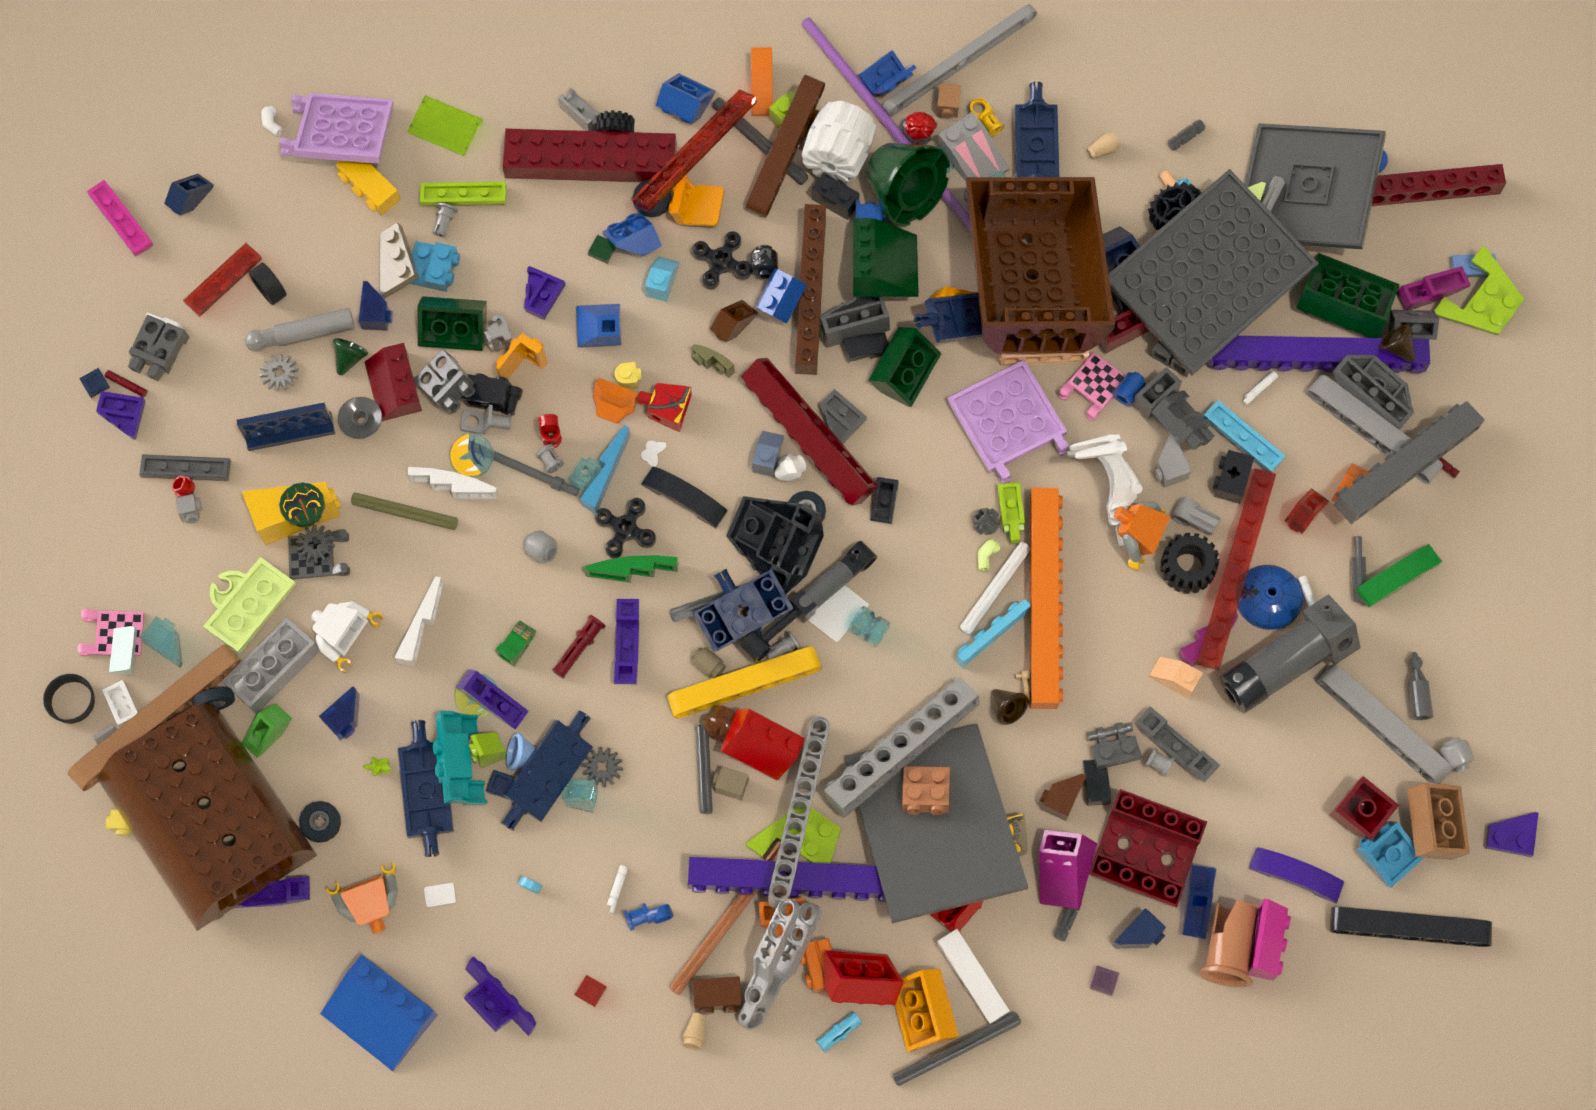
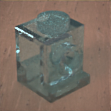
M588 457L587 460L581 458L574 472L568 478L569 483L580 488V491L585 493L602 470L599 466L600 463L591 457ZM585 469L590 471L588 474H583Z

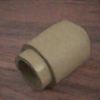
M707 647L704 649L699 648L692 656V659H694L692 664L708 678L719 677L726 668L723 660Z

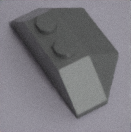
M1346 355L1333 370V374L1342 388L1397 429H1401L1414 413L1408 384L1375 355Z

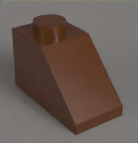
M740 300L722 308L710 330L715 333L718 339L728 342L736 338L757 316L758 312L745 301Z
M1079 774L1052 784L1049 790L1045 789L1039 801L1043 803L1041 810L1066 821L1086 775Z

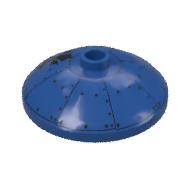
M1260 565L1250 569L1242 576L1236 588L1235 600L1240 614L1248 623L1264 630H1277L1288 626L1297 618L1303 605V592L1298 580L1288 570L1276 565ZM1268 590H1273L1275 595H1269Z

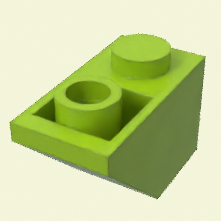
M497 732L471 735V744L468 745L470 755L474 764L478 763L481 769L506 758V751Z

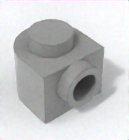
M195 494L176 497L178 514L182 522L193 523L200 519L199 511L202 510L200 497L196 498Z

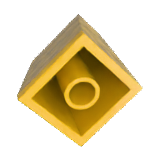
M326 482L310 483L323 494L326 505L322 517L313 525L339 517L338 508L341 507V504L333 487L329 489ZM290 486L242 492L255 528L265 545L301 532L306 528L288 523L280 512L279 503L281 496Z

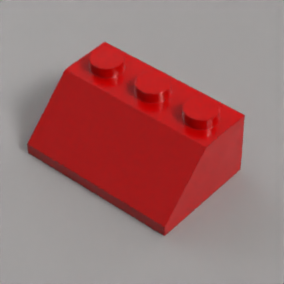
M749 708L736 711L732 726L725 737L720 751L776 781L779 780L797 760L805 738Z
M824 951V988L832 1002L857 1003L861 1005L877 1004L881 1006L896 1005L904 981L887 954Z

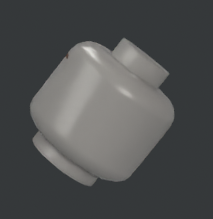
M541 530L529 534L524 541L525 554L538 563L552 561L558 552L556 540Z
M1458 737L1442 743L1443 747L1440 749V755L1449 763L1451 769H1455L1456 773L1469 769L1468 764L1473 761L1474 756L1468 741L1461 740Z

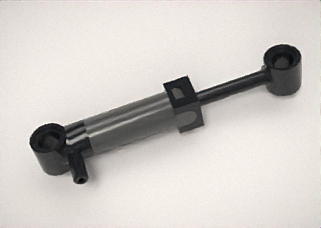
M863 541L857 542L848 551L846 556L805 591L801 590L790 599L794 609L765 634L761 635L757 631L749 634L743 640L740 647L756 663L761 661L772 649V646L769 644L771 639L797 617L803 623L809 620L822 604L858 573L867 570L875 562L877 555Z

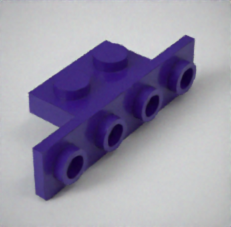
M472 957L465 970L479 985L466 994L464 998L466 1002L495 1032L513 1019L529 1036L537 1024L533 1015L523 1009L517 998L505 990L500 980L494 978L481 961Z

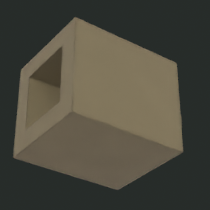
M722 766L721 771L715 773L712 785H715L716 793L742 801L749 781V775Z

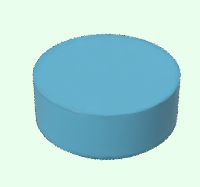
M521 876L518 882L519 886L537 894L542 888L541 884Z

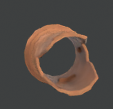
M1237 900L1232 910L1221 906L1220 903L1216 904L1206 966L1200 968L1198 972L1201 978L1229 987H1249L1252 985L1253 980L1248 976L1259 911L1257 906Z

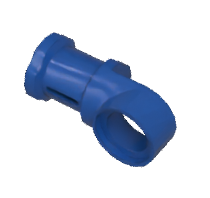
M645 903L642 904L641 908L630 912L624 911L631 931L634 930V927L647 922L649 924L653 922L658 924L674 916L669 904L648 910Z

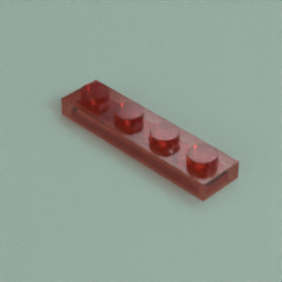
M245 243L193 290L183 302L200 317L262 260V257L250 245Z

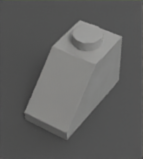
M1172 434L1169 435L1154 470L1157 481L1161 482L1164 488L1189 479L1191 473L1180 445L1176 441L1177 438Z

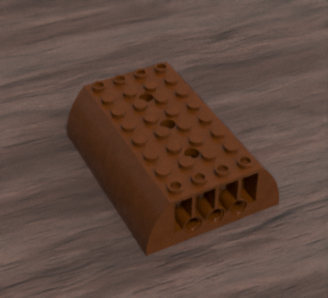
M966 177V194L982 334L987 346L997 354L1085 353L1104 341L1114 329L1115 318L1095 177ZM1022 238H1030L1033 242L1025 243ZM1034 274L1037 279L1031 280L1026 275Z
M196 704L115 752L100 773L99 782L196 931L317 856L223 714L213 704ZM177 762H184L187 765L186 769L182 772L174 771L173 767ZM208 799L211 801V805L207 809H201L198 807L199 801ZM227 836H233L236 842L233 846L227 847L222 843L223 839Z

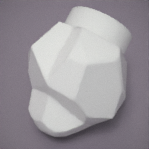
M787 454L778 461V468L774 471L775 477L783 481L799 479L802 472L806 471V463L800 455Z

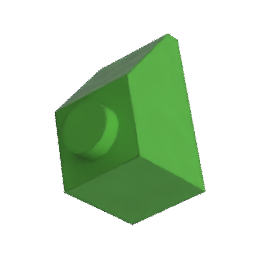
M277 703L258 712L242 744L256 758L260 757L283 735L292 718Z

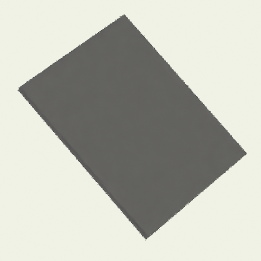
M1229 169L1108 275L1110 289L1189 374L1193 376L1319 263Z
M978 724L949 730L907 765L916 767H950L949 813L933 815L921 812L920 814L913 815L903 812L904 768L859 805L892 924L1028 889V883ZM902 743L896 745V747L903 748L906 746ZM867 751L845 756L847 767L850 765L854 766ZM888 758L879 759V761L886 762L889 760ZM864 772L862 775L870 776L872 773Z

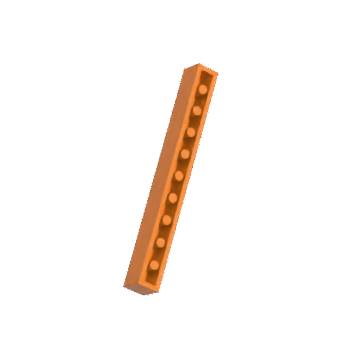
M1032 487L1030 493V709H1057L1059 702H1063V689H1059V680H1063V667H1059V659L1063 658V645H1059V637H1063V623H1059V615H1063V602H1059V594L1063 593V580H1059V572L1063 571V559H1059V551L1063 549V538H1059V530H1062L1063 517H1059V509H1062L1063 496L1059 495V488Z

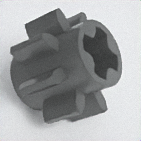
M987 507L979 509L973 516V523L975 524L973 528L980 535L982 533L985 535L995 533L1000 526V520L997 518L999 514L993 508L990 510Z

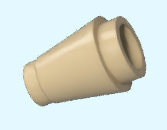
M1106 132L1090 145L1087 150L1091 158L1094 159L1117 151L1120 143L1113 132L1109 134Z
M700 1013L692 1014V1018L682 1037L684 1047L692 1050H701L702 1045L705 1044V1015Z

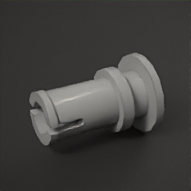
M437 203V207L440 210L436 213L438 217L432 233L439 237L440 234L441 237H445L449 222L454 217L452 213H457L458 209L447 203Z
M788 631L790 636L782 637L780 642L772 646L771 651L767 654L769 659L782 656L788 652L791 653L793 652L792 649L796 647L798 650L801 649L798 639L791 631Z

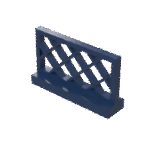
M325 402L236 420L237 426L246 440L248 451L335 434L333 416L331 411H328Z

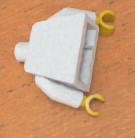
M354 601L343 602L338 605L330 603L323 612L316 610L311 616L312 622L315 623L312 630L317 634L315 640L320 652L333 663H338V668L343 673L347 672L341 668V665L344 662H348L352 666V663L349 659H342L340 655L345 656L367 624V619L370 620V625L374 628H379L380 625L374 622L373 618L377 617L383 620L380 612L370 613L369 609Z

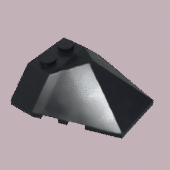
M743 496L727 533V538L741 555L749 560L750 566L758 571L760 575L772 569L785 594L807 576L824 537L821 514L805 504Z

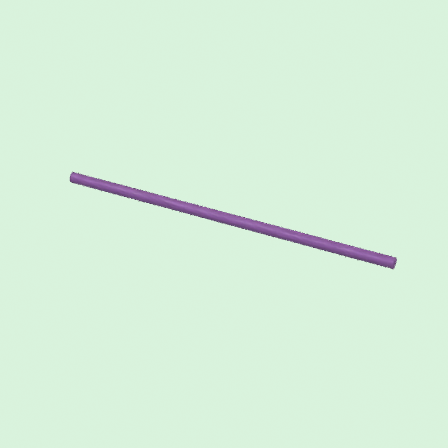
M810 17L804 19L802 25L896 142L912 144ZM946 187L942 199L971 233L968 212Z

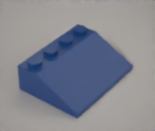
M362 954L345 974L320 1013L391 1071L395 1070L438 1016L434 1010Z

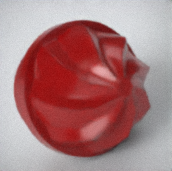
M181 475L173 481L172 490L178 497L194 493L195 484L190 477Z

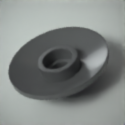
M367 397L349 399L342 405L338 413V423L341 430L352 438L361 439L371 436L378 430L382 422L380 407L374 400ZM359 418H365L363 423L357 422Z

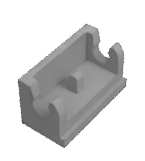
M569 88L567 97L563 94L558 97L560 108L585 131H594L596 129V119L599 112H596L580 98L573 88Z

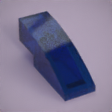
M1192 863L1182 935L1206 939L1216 875V867Z

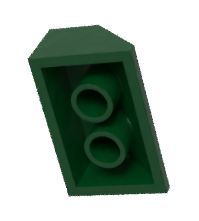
M422 296L417 306L418 346L483 351L484 332L486 331L487 301Z
M898 327L868 381L882 394L908 407H912L942 353L916 328Z

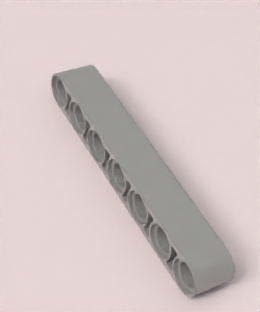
M1320 375L1307 391L1310 399L1386 456L1392 451L1396 453L1400 451V447L1408 439H1411L1325 375ZM1438 459L1418 474L1416 478L1425 484H1429L1442 469L1441 461Z
M1332 664L1317 679L1322 689L1427 782L1440 784L1452 771L1449 763L1340 666Z

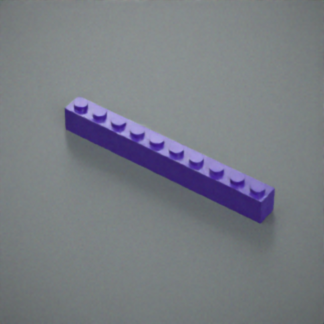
M1238 335L1207 362V367L1214 368L1215 370L1235 368L1240 371L1247 370L1248 368H1257L1259 371L1301 369L1304 372H1310L1315 369L1333 372L1346 355H1375L1395 373L1411 371L1413 374H1420L1426 372L1430 365L1429 339H1413L1415 361L1408 362L1387 351L1381 350L1380 343L1383 338Z
M689 857L687 889H692L694 893H705L706 890H715L717 894H729V891H739L740 895H752L753 892H762L763 896H768L776 861ZM798 862L790 898L799 897V894H804L812 899H821L822 895L832 896L834 900L855 897L857 901H868L869 898H878L879 902H886L876 866ZM786 871L779 872V874L784 877L790 875Z

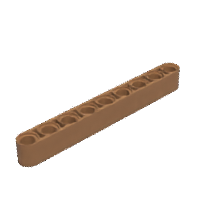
M227 644L220 646L69 769L68 776L82 791L89 790L99 782L100 773L104 765L115 752L189 709L193 705L195 696L216 687L242 660Z

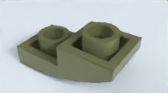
M694 344L691 347L692 359L699 366L703 365L708 369L713 365L719 374L722 375L724 373L728 378L735 373L734 364L722 354L701 345Z

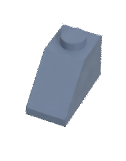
M762 431L752 462L753 473L774 477L784 435Z

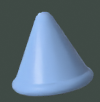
M516 733L511 738L507 748L506 765L510 771L523 767L536 748L521 733Z

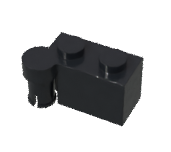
M476 373V375L468 374L475 382L473 384L475 393L468 398L464 395L461 397L467 407L487 409L489 405H493V411L500 412L501 409V412L509 415V412H511V416L515 415L518 400H521L523 393L521 388L511 385L505 377L497 376L496 378H491L481 373Z

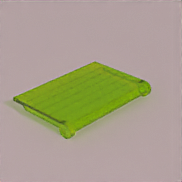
M425 95L407 133L464 156L483 119Z

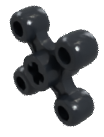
M735 231L728 232L724 238V246L715 250L711 249L704 241H698L693 245L694 257L697 260H708L712 264L711 269L706 271L702 277L703 285L707 289L717 288L720 283V275L729 271L735 273L736 277L741 280H746L751 276L750 263L744 260L736 261L732 256L733 252L739 249L742 243L741 236Z
M641 498L631 499L628 504L627 514L620 517H615L606 508H601L596 512V523L600 527H610L615 531L614 538L608 541L605 546L606 553L610 558H619L623 553L624 543L631 539L639 541L640 545L644 548H651L655 545L656 534L651 529H640L636 524L637 519L646 511L645 502ZM628 525L629 530L624 531L623 526ZM613 547H617V548H618V549L615 550V551H612V550H611Z

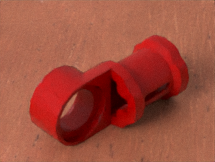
M545 414L538 417L543 444L545 446L552 444L554 448H557L562 442L558 416L555 414Z

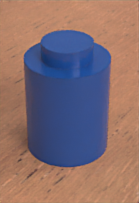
M1128 372L1113 392L1114 398L1125 406H1131L1135 395L1146 385L1144 377L1138 372Z

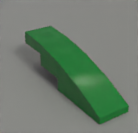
M1430 544L1377 574L1359 586L1356 591L1367 606L1371 607L1400 591L1404 586L1417 580L1424 573L1437 567L1442 563V560Z
M628 556L587 565L585 572L587 577L631 583L632 575L654 577L655 569L678 572L679 561L678 557Z

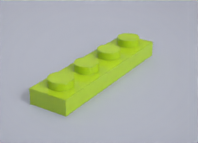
M506 181L420 183L421 206H437V203H447L450 205L506 204Z

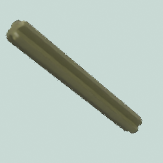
M356 492L353 493L351 503L355 506L455 530L458 525L457 517Z

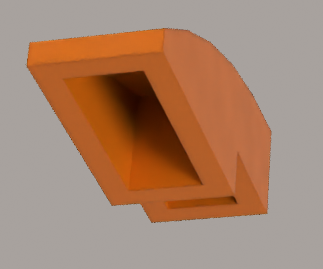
M751 47L752 116H769V107L773 105L772 47Z

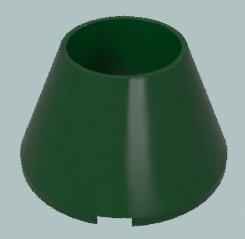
M887 143L879 147L871 156L866 168V178L888 219L897 225L908 226L911 225L910 222L916 219L922 220L938 204L948 184L949 178L946 177L947 168H950V163L946 153L936 146Z

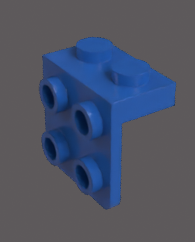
M891 50L859 73L858 76L872 95L879 94L882 96L893 91L899 82H904L913 76L912 71L916 69V66L913 64L904 67L894 51Z

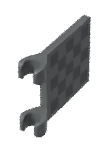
M345 529L333 531L328 535V537H335V540L330 541L331 544L333 542L349 541V533ZM299 535L288 536L290 579L350 575V567L346 563L334 565L333 548L329 547L328 549L332 552L331 556L327 553L324 554L325 561L319 557L318 563L314 562V558H311L308 563L306 562L307 556L302 559L299 557L303 551H296L301 546V544H296V540H303V538ZM314 538L313 542L309 543V546L317 549V545L321 544V542Z

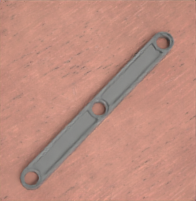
M1031 4L1023 6L894 94L883 104L884 110L889 116L897 114L1027 25L1035 18L1037 11Z

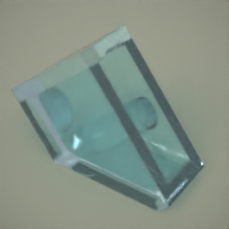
M156 616L139 638L144 644L180 668L183 663L179 634L174 629L176 625L167 618L161 620Z
M570 780L569 786L564 787L562 794L566 807L593 813L599 792L595 780Z

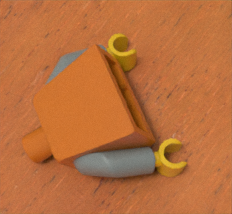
M1155 501L1140 502L1137 505L1130 506L1128 509L1120 506L1114 513V518L1122 522L1118 535L1123 539L1122 541L1130 555L1128 566L1135 570H1140L1139 564L1145 563V558H1142V556L1155 553L1170 519V516L1165 514V509H1161Z
M392 862L393 868L390 871H386L384 864H382L383 874L344 889L337 882H335L337 889L334 892L327 886L326 891L333 897L332 900L338 913L350 922H357L359 926L369 922L373 934L385 930L386 927L382 917L390 914V909L395 906L398 892L395 864Z

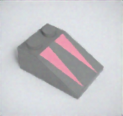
M973 112L938 134L937 146L946 153L949 161L965 181L966 177H999L1009 170L1006 161L987 129Z

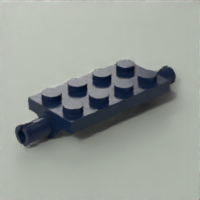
M1035 81L1029 84L1030 100L1027 103L1015 104L1016 177H1059L1058 105L1045 102L1042 90L1043 83L1039 81L1037 82V90Z
M978 293L930 298L925 301L928 313H919L914 317V322L921 321V323L915 324L917 328L932 326L937 343L983 337Z
M579 710L569 726H565L559 720H555L503 794L511 800V805L513 806L501 822L502 825H506V828L514 831L523 815L527 814L542 822L593 748L580 735L591 719L588 715L585 716L586 713Z
M418 720L419 730L418 723L416 721L411 722L413 735L411 745L398 748L406 831L408 839L423 837L425 857H432V854L435 857L440 855L437 836L454 832L451 804H444L443 786L439 784L438 777L435 774L436 754L433 753V742L427 740L426 721Z

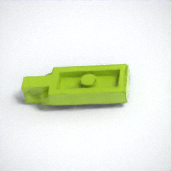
M1020 482L998 484L1002 528L1004 533H1009L1010 544H1019V532L1024 531L1025 526Z

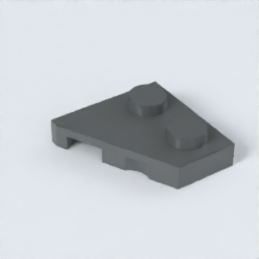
M835 389L820 403V409L828 428L842 444L867 420V417Z

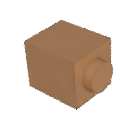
M940 83L936 115L943 118H958L961 85Z

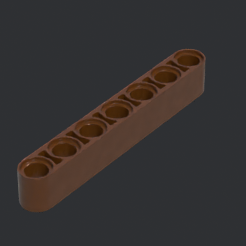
M806 74L803 76L748 198L747 210L763 217H767L823 94L825 82Z

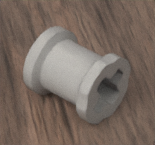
M552 444L542 447L536 453L538 459H542L547 467L546 471L549 474L556 472L564 465V461L559 459L554 452L555 448Z
M1154 748L1145 766L1157 769L1166 777L1175 758H1168L1159 753L1158 749Z

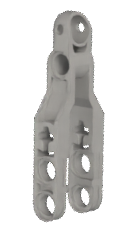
M788 898L779 902L754 956V974L746 989L745 1002L738 1017L739 1024L743 1028L752 1030L763 1023L782 985L796 972L821 917V910L818 905L803 903L799 906L796 900ZM791 903L793 911L791 915L787 916L785 909ZM811 907L813 915L811 919L807 920L805 913ZM781 925L783 933L778 938L776 936V928ZM801 928L803 937L800 941H797L796 932ZM789 952L792 956L791 960H789L790 958L789 956H787ZM756 1015L758 1016L757 1022L754 1021Z

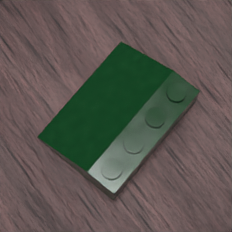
M853 218V296L919 297L917 234L875 218Z
M1318 253L1316 261L1319 264L1310 272L1296 309L1343 326L1345 329L1353 330L1366 337L1379 338L1400 284Z

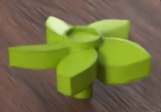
M372 756L371 764L363 765V769L372 770L373 776L380 775V772L384 774L391 772V768L388 765L389 758L378 760Z

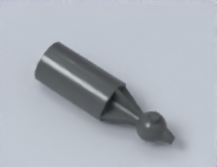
M1413 652L1412 658L1409 660V665L1413 672L1408 683L1413 720H1427L1433 718L1429 681L1426 680L1420 669L1423 665L1422 659L1418 656L1417 652Z

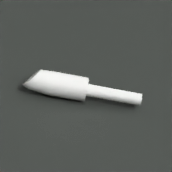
M146 313V316L150 315L152 317L165 321L166 324L170 323L174 326L183 329V326L179 322L171 320L167 317L161 318L151 313Z

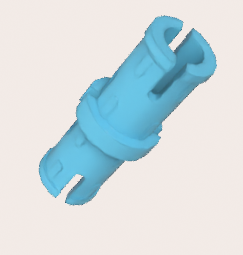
M852 1012L840 1023L833 1024L832 1029L817 1039L816 1042L826 1053L840 1040L844 1041L847 1038L846 1035L861 1025L862 1022Z

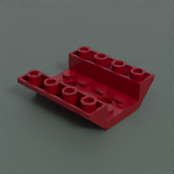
M1120 789L1089 875L1177 908L1207 821ZM1122 838L1127 839L1130 842V848L1127 850L1120 849L1118 840ZM1162 856H1172L1174 864L1172 866H1165L1161 861Z

